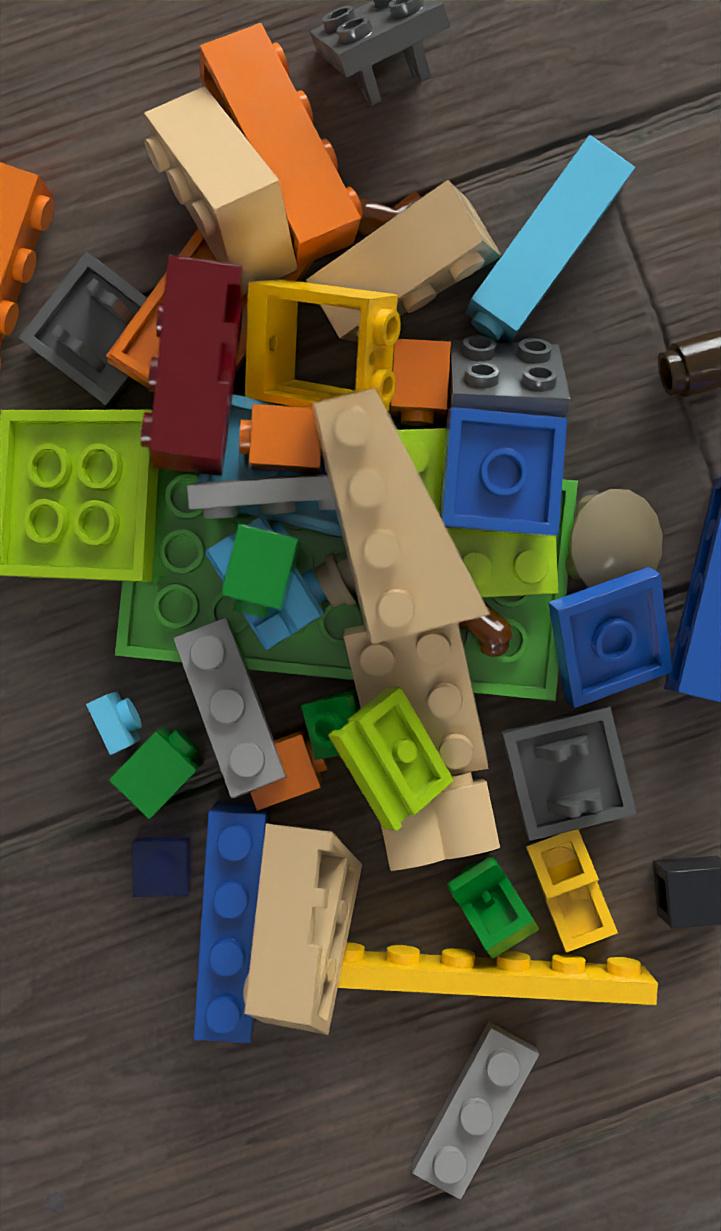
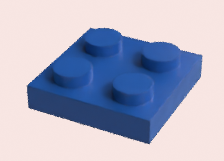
M451 407L447 413L440 517L445 527L549 537L558 536L567 418Z
M651 567L548 602L564 699L574 708L673 672L661 574Z

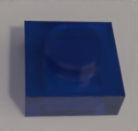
M190 837L136 838L132 842L133 897L189 895L191 892Z

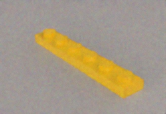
M347 942L338 988L657 1005L658 982L645 966H641L639 961L626 957H610L607 959V964L585 963L586 960L583 957L571 954H556L552 956V961L530 960V956L522 952L505 951L497 956V958L492 959L475 957L473 951L462 948H447L442 950V955L420 954L418 948L407 945H393L387 948V952L365 951V947L361 944Z

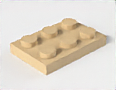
M459 622L376 644L371 643L364 625L345 628L343 637L361 708L388 686L401 687L451 775L489 769Z

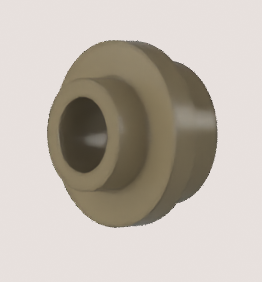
M334 552L326 555L325 563L315 567V573L327 599L334 608L344 603L349 607L357 604L358 598L348 557L340 561Z

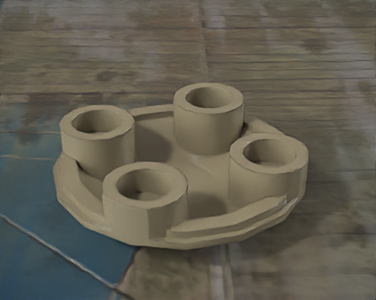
M608 489L599 494H590L583 497L577 506V516L570 532V554L566 560V569L570 577L575 581L583 582L587 588L647 567H651L656 571L662 556L663 534L655 511L643 497L630 490Z

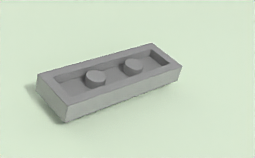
M327 473L195 482L187 485L189 509L203 508L205 519L238 516V506L261 504V514L296 512L295 502L318 500L319 510H336Z
M223 618L173 638L231 798H237L288 778L230 621L227 618Z
M490 1021L487 1023L411 1163L412 1174L461 1200L540 1055L536 1046Z

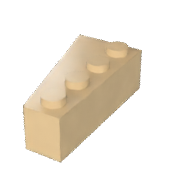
M376 389L310 404L365 631L371 643L376 644L490 615Z

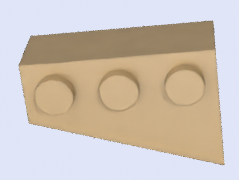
M203 86L144 112L151 137L145 139L144 143L154 167L159 173L163 171L167 173L169 183L180 204H185L216 260L222 263L242 265L243 296L248 294V282L279 279L298 270L279 179L207 88Z
M447 180L306 279V282L397 294V312L400 316L406 312L411 313L432 301L438 293L502 257L471 202ZM320 304L339 338L353 342L359 339L360 310Z
M266 824L250 969L243 991L246 1015L263 1023L326 1035L329 1034L362 863L332 832Z

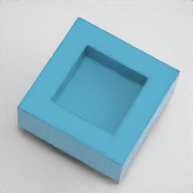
M118 691L106 694L86 704L110 755L141 740L137 733V730L142 727L138 712L130 699H121Z

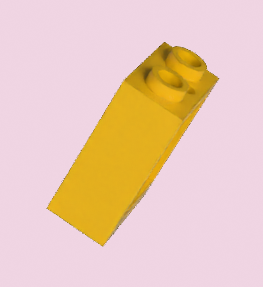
M286 279L248 282L245 397L292 407L311 408L310 404L376 389L386 411H389V405L396 389V378L392 371L394 344L400 333V316L397 312L398 295ZM298 301L360 310L355 390L295 380Z

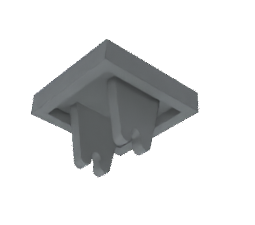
M373 0L355 10L353 6H344L329 12L322 18L323 25L310 31V35L317 53L344 76L348 77L354 74L364 101L368 100L370 106L381 102V97L372 65L403 50L412 77L417 76L420 83L431 78L422 40L449 28L450 23L444 3L438 0Z
M86 251L23 331L19 339L111 409L134 379L109 364L106 355L144 304L147 297Z
M479 335L469 336L464 340L450 339L449 381L451 407L567 418L570 394L559 344H550L538 338L523 339L519 343L497 342L489 337Z
M602 706L500 731L525 834L529 841L637 815L611 707Z

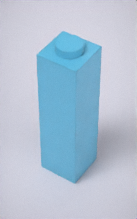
M589 134L471 298L466 313L473 318L471 324L478 332L494 341H498L499 338L506 342L513 341L622 190L635 166Z

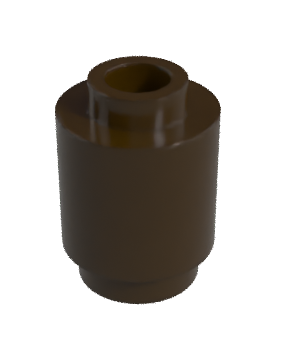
M721 330L672 343L668 351L659 353V376L668 395L672 396L680 393L683 397H688L721 387Z

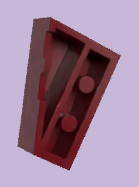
M168 255L164 302H160L157 313L156 335L160 338L158 357H152L149 371V392H155L153 413H144L141 428V447L149 448L155 468L223 476L243 319L242 265Z

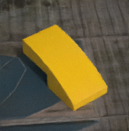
M579 829L561 833L526 846L536 878L566 953L618 934L597 881L599 878Z

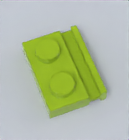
M388 686L347 719L349 723L343 728L334 730L328 735L384 829L397 832L402 827L401 822L409 815L415 816L454 781L401 687Z

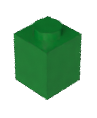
M242 524L238 525L221 595L236 598L233 610L268 619L270 608L285 609L301 545L300 540Z
M166 727L157 730L109 781L150 819L204 763L196 757L200 749L189 736L180 729L176 728L173 732H170Z

